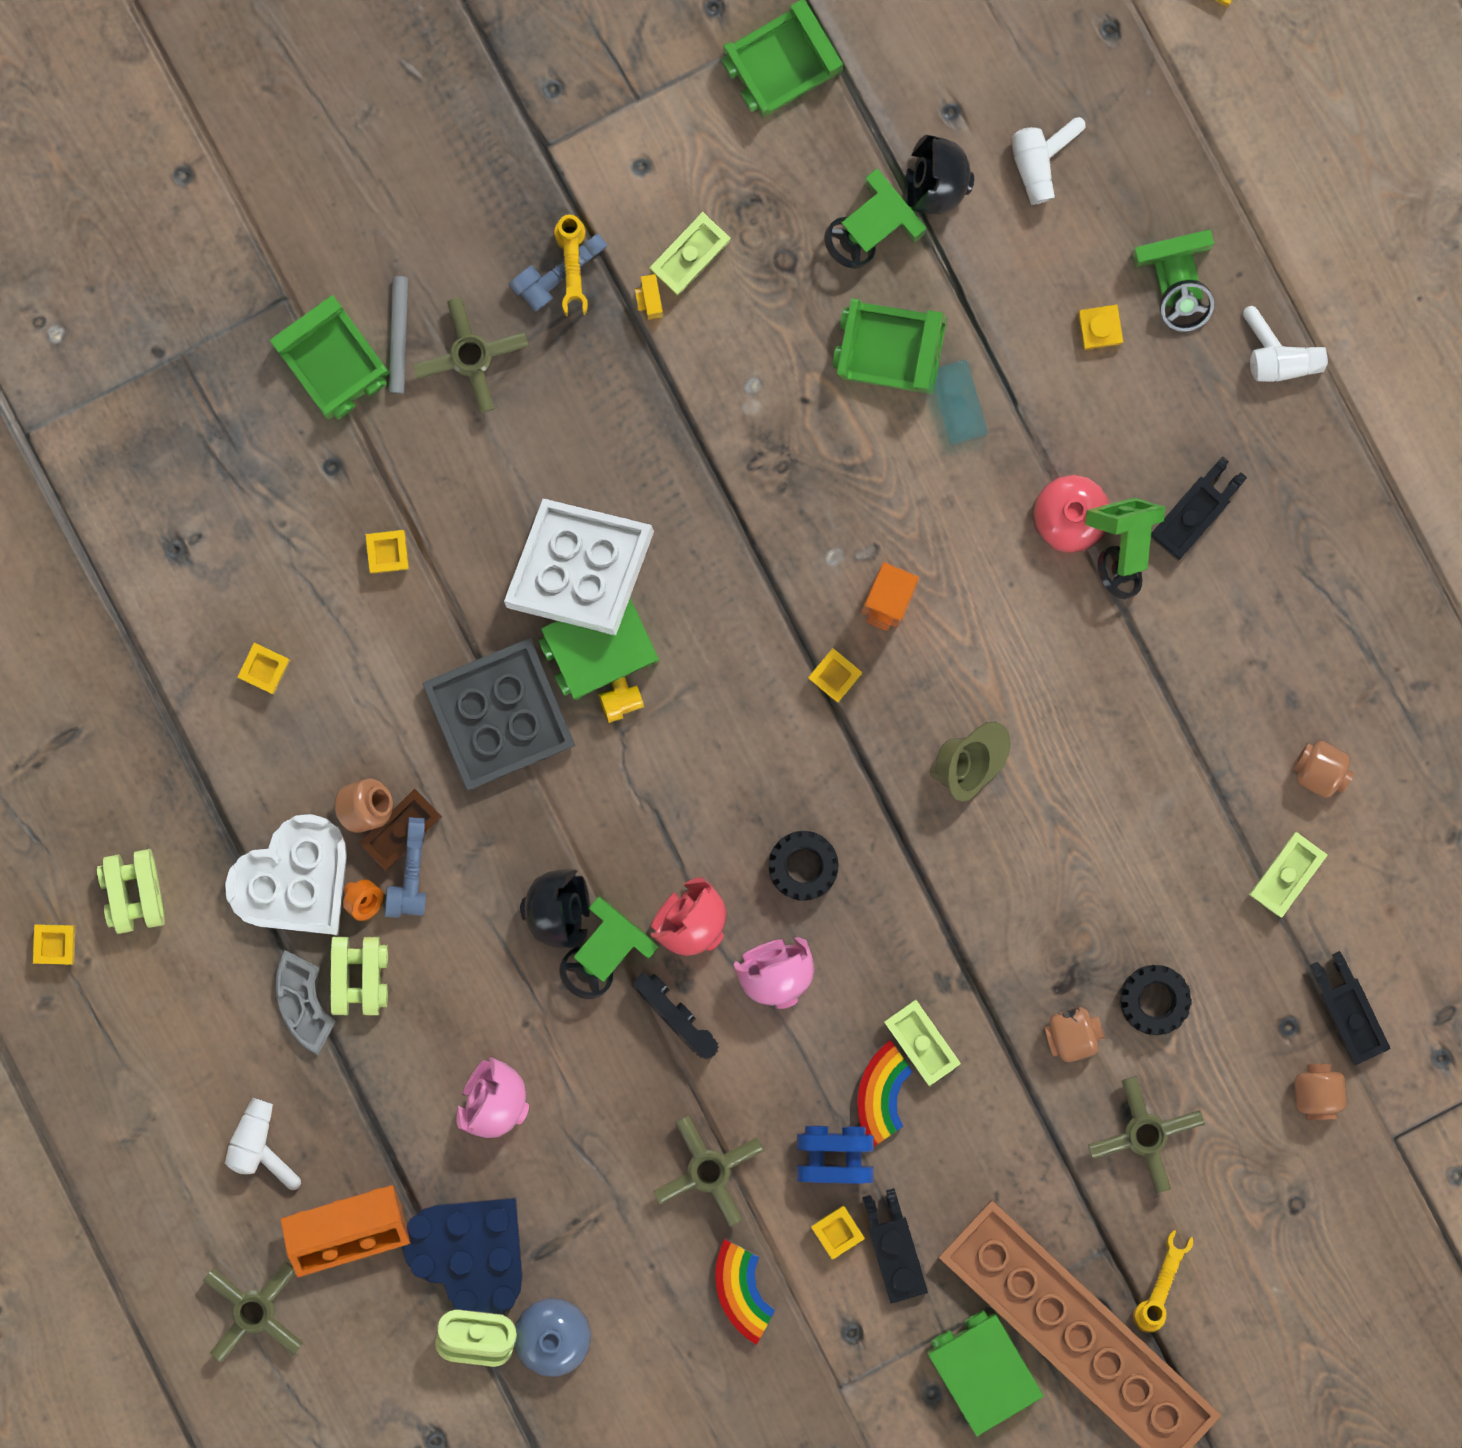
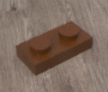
M416 789L409 793L392 810L391 817L386 824L372 829L359 842L385 871L406 853L409 817L425 818L424 835L442 818L437 810Z

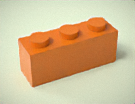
M883 562L861 612L868 616L866 623L884 631H888L890 626L897 628L902 621L920 577Z
M393 1185L373 1189L361 1195L337 1200L331 1204L307 1211H300L280 1219L287 1256L297 1278L410 1244L403 1207Z

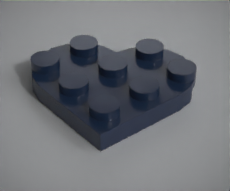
M516 1197L437 1204L424 1208L409 1220L407 1230L410 1244L402 1246L406 1263L416 1277L423 1278L428 1282L444 1283L448 1299L456 1310L502 1315L513 1307L521 1292L523 1278Z

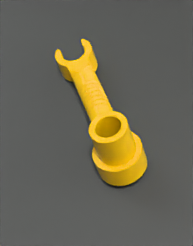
M565 215L559 220L554 231L555 241L563 249L565 260L566 295L562 301V308L564 314L568 316L569 302L578 300L583 305V315H586L588 302L582 294L579 264V247L584 244L586 238L585 227L576 216ZM566 227H574L576 229L573 233H566L563 230Z
M625 677L612 682V690L598 694L608 723L623 719V714L644 708L637 685L629 688Z
M1176 1230L1172 1231L1166 1238L1165 1245L1167 1251L1150 1298L1137 1305L1133 1311L1134 1325L1145 1333L1155 1332L1164 1325L1166 1321L1164 1304L1173 1283V1277H1175L1184 1254L1189 1252L1193 1246V1237H1190L1184 1249L1176 1248L1173 1244ZM1148 1309H1153L1156 1312V1321L1148 1318Z

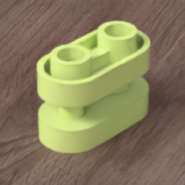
M152 850L134 851V864L128 865L123 864L120 854L103 857V865L97 866V875L101 889L107 888L109 904L104 905V914L108 928L114 927L117 934L134 931V919L144 917L148 928L165 925L163 902ZM137 879L141 902L131 904L127 881Z
M332 937V1015H348L349 1003H362L363 1015H379L380 1007H387L388 985L381 984V968H388V945H381L380 937H364L363 949H350L349 937ZM350 964H362V988H349Z
M452 1310L444 1314L438 1323L435 1347L438 1354L450 1362L493 1367L500 1366L506 1363L512 1355L516 1340V1328L513 1322L503 1315Z

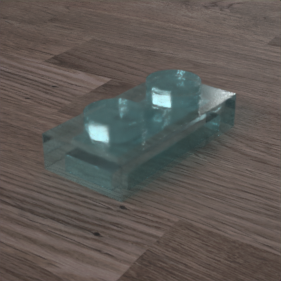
M967 359L939 367L934 391L950 446L987 436L988 430Z

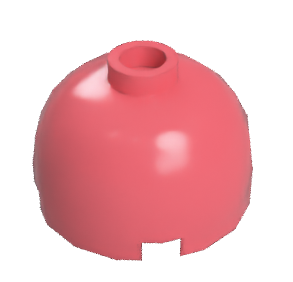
M1078 475L1058 477L1048 483L1036 498L1033 510L1035 529L1043 540L1055 550L1067 553L1086 551L1097 544L1106 533V531L1085 525L1086 512L1089 509L1110 504L1109 499L1101 486L1087 477Z
M697 877L683 884L689 890L684 892L679 899L677 894L673 893L665 901L651 924V927L656 931L655 933H650L652 938L670 952L684 956L696 955L706 949L711 951L716 948L724 937L722 931L727 919V910L722 896L704 878Z

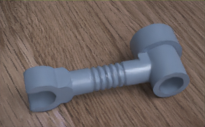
M599 233L579 247L580 267L607 247L606 242ZM564 261L543 277L531 265L509 282L508 285L517 296L522 295L534 312H536L553 299L549 291L565 279Z
M409 817L403 887L387 886L385 917L400 918L401 914L424 916L426 893L418 892L425 818Z

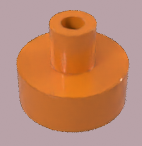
M364 879L356 883L349 882L343 890L345 894L343 907L345 911L358 921H365L373 917L383 904V891L370 880Z

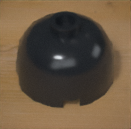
M927 134L920 138L911 154L913 157H918L915 170L907 168L905 175V202L909 207H913V211L940 215L954 209L961 203L965 195L970 194L974 185V173L970 172V162L964 150L955 142Z
M575 869L549 871L538 877L528 889L526 897L521 901L520 913L522 919L526 921L527 927L533 936L548 946L576 948L582 944L586 937L588 929H581L582 915L584 917L590 916L589 892L584 877L575 876L578 872Z

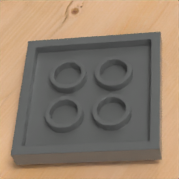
M531 638L422 683L467 791L575 747Z

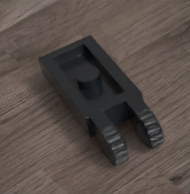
M1223 456L1204 477L1201 476L1165 516L1164 522L1159 523L1151 532V538L1177 561L1183 557L1230 503V497L1247 479L1240 472L1231 479L1228 487L1222 494L1216 490L1210 483L1227 468L1229 461Z
M1338 951L1331 956L1335 969L1344 981L1343 984L1332 989L1327 979V974L1318 961L1311 964L1310 969L1322 991L1320 996L1353 1065L1356 1066L1391 1048L1358 978L1353 977L1345 958Z
M643 972L632 982L631 986L691 1051L696 1052V1056L704 1059L716 1056L715 1054L719 1048L716 1039H713V1035L708 1030H697L692 1023L696 1020L695 1016L681 1002L675 1006L665 994L670 990L656 974L648 977Z
M894 1188L886 1190V1200L888 1207L892 1210L894 1220L879 1224L876 1214L878 1210L875 1200L872 1199L871 1195L862 1197L871 1225L868 1229L891 1304L928 1293L906 1216H902Z

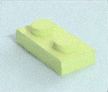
M702 212L651 265L649 270L656 274V277L675 295L679 296L731 241V238Z
M1294 832L1249 893V896L1282 918L1327 857V854L1299 833Z
M916 999L884 1021L928 1086L961 1064Z

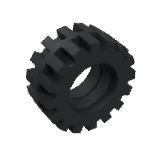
M796 831L784 836L776 843L770 854L768 868L773 884L782 894L791 899L807 901L819 898L832 887L837 878L839 863L835 849L826 838L811 831ZM799 849H808L814 852L820 861L818 875L812 881L806 883L794 880L787 870L789 856Z
M1149 965L1137 969L1125 980L1120 992V1007L1125 1019L1138 1031L1149 1035L1168 1034L1178 1029L1184 1020L1187 1019L1190 1013V1006H1192L1191 991L1185 979L1175 970L1162 965ZM1153 983H1160L1166 986L1172 996L1170 1009L1164 1015L1158 1017L1147 1015L1141 1009L1139 1003L1142 990L1147 985Z

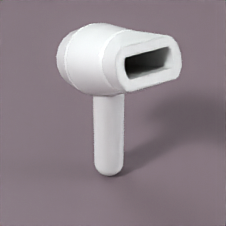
M1074 118L1047 141L1042 130L1035 127L1021 129L1011 136L1014 160L1026 186L1031 205L1044 203L1055 198L1049 158L1085 129L1086 124L1082 118Z
M1248 306L1244 309L1243 316L1264 346V348L1253 350L1250 358V370L1255 381L1278 382L1307 374L1325 372L1328 364L1325 347L1282 346L1256 307Z
M252 1098L230 1141L225 1164L234 1172L247 1175L254 1174L261 1162L288 1189H299L301 1179L265 1145L273 1104Z

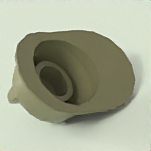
M996 721L986 722L967 737L947 740L939 749L936 763L930 769L931 777L948 787L954 799L960 802L969 801L1004 767L1011 745L1009 732L1004 725Z

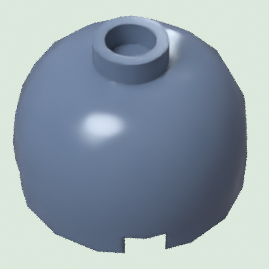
M548 1297L535 1301L522 1312L515 1325L516 1340L514 1346L517 1356L528 1369L541 1376L558 1377L571 1373L583 1363L590 1350L592 1332L588 1318L577 1305L564 1299Z

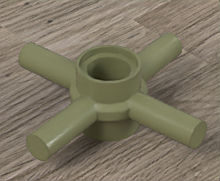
M462 297L447 301L458 339L453 343L450 354L413 364L416 378L420 379L455 369L458 373L469 376L479 412L486 413L492 411L495 408L484 372L490 366L492 357L528 347L525 331L487 342L484 338L472 334ZM467 346H476L482 352L480 360L474 365H466L460 360V354Z
M1137 1077L1124 1079L1122 1084L1133 1118L1127 1124L1125 1133L1088 1144L1092 1159H1096L1130 1148L1133 1152L1145 1156L1156 1193L1168 1191L1171 1187L1160 1151L1165 1146L1168 1136L1205 1125L1202 1113L1198 1110L1162 1121L1159 1117L1148 1114ZM1144 1124H1152L1156 1129L1154 1142L1146 1146L1140 1145L1136 1139L1138 1128Z
M689 1115L676 1121L675 1123L693 1157L689 1162L687 1174L653 1191L659 1204L661 1205L695 1187L700 1191L712 1193L729 1227L742 1221L743 1219L725 1184L729 1179L731 1168L764 1151L758 1137L722 1155L718 1151L706 1149ZM706 1160L716 1162L721 1171L719 1177L711 1182L702 1180L697 1172L698 1166Z
M285 1261L261 1291L250 1290L244 1293L214 1268L208 1273L203 1281L233 1305L232 1317L234 1324L211 1350L210 1354L215 1359L223 1362L247 1332L259 1333L263 1330L293 1355L299 1350L303 1342L274 1319L275 1307L273 1300L295 1274L291 1264ZM254 1301L262 1306L264 1314L261 1321L252 1322L245 1317L243 1309L247 1302Z

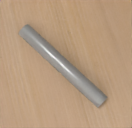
M394 276L392 285L389 393L404 394L408 277Z

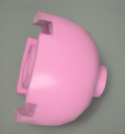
M796 937L794 938L796 945L785 946L783 939H778L759 945L742 955L744 963L740 965L735 961L734 968L745 994L753 1001L764 1005H776L778 1009L795 1005L798 1002V997L806 992L813 981L815 971L807 940Z
M489 1057L490 1062L486 1060L480 1062L473 1071L462 1093L466 1096L469 1095L466 1107L458 1106L456 1124L460 1130L483 1138L500 1137L506 1134L515 1124L520 1125L524 1121L529 1110V1104L525 1102L526 1088L521 1076L506 1063Z

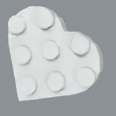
M313 814L296 815L292 819L283 822L279 829L274 832L268 849L250 851L246 855L241 856L229 869L225 882L226 899L234 913L241 917L244 922L260 927L339 935L347 864L346 841L341 829L328 819Z

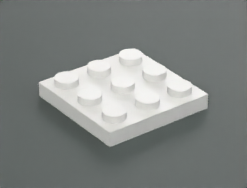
M542 499L505 597L504 603L506 607L616 635L654 533L652 525Z

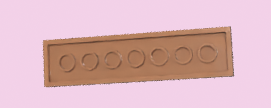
M992 1199L938 1256L1141 1448H1192L1222 1416Z

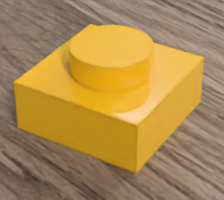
M656 274L641 276L642 287L635 288L638 310H646L648 320L662 318L663 311Z
M1118 304L1078 311L1084 350L1123 344Z
M405 530L365 534L370 574L409 570Z
M254 642L237 678L274 695L290 659Z
M832 648L808 679L838 703L863 672Z
M34 924L33 964L74 965L76 925Z
M844 1205L811 1225V1228L832 1260L865 1239Z

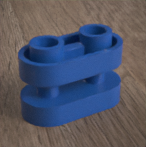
M805 1126V1133L797 1134V1150L809 1151V1164L797 1165L798 1182L873 1183V1166L862 1165V1152L874 1151V1135L866 1134V1127H842V1134L828 1133V1126ZM824 1151L846 1152V1165L824 1164Z

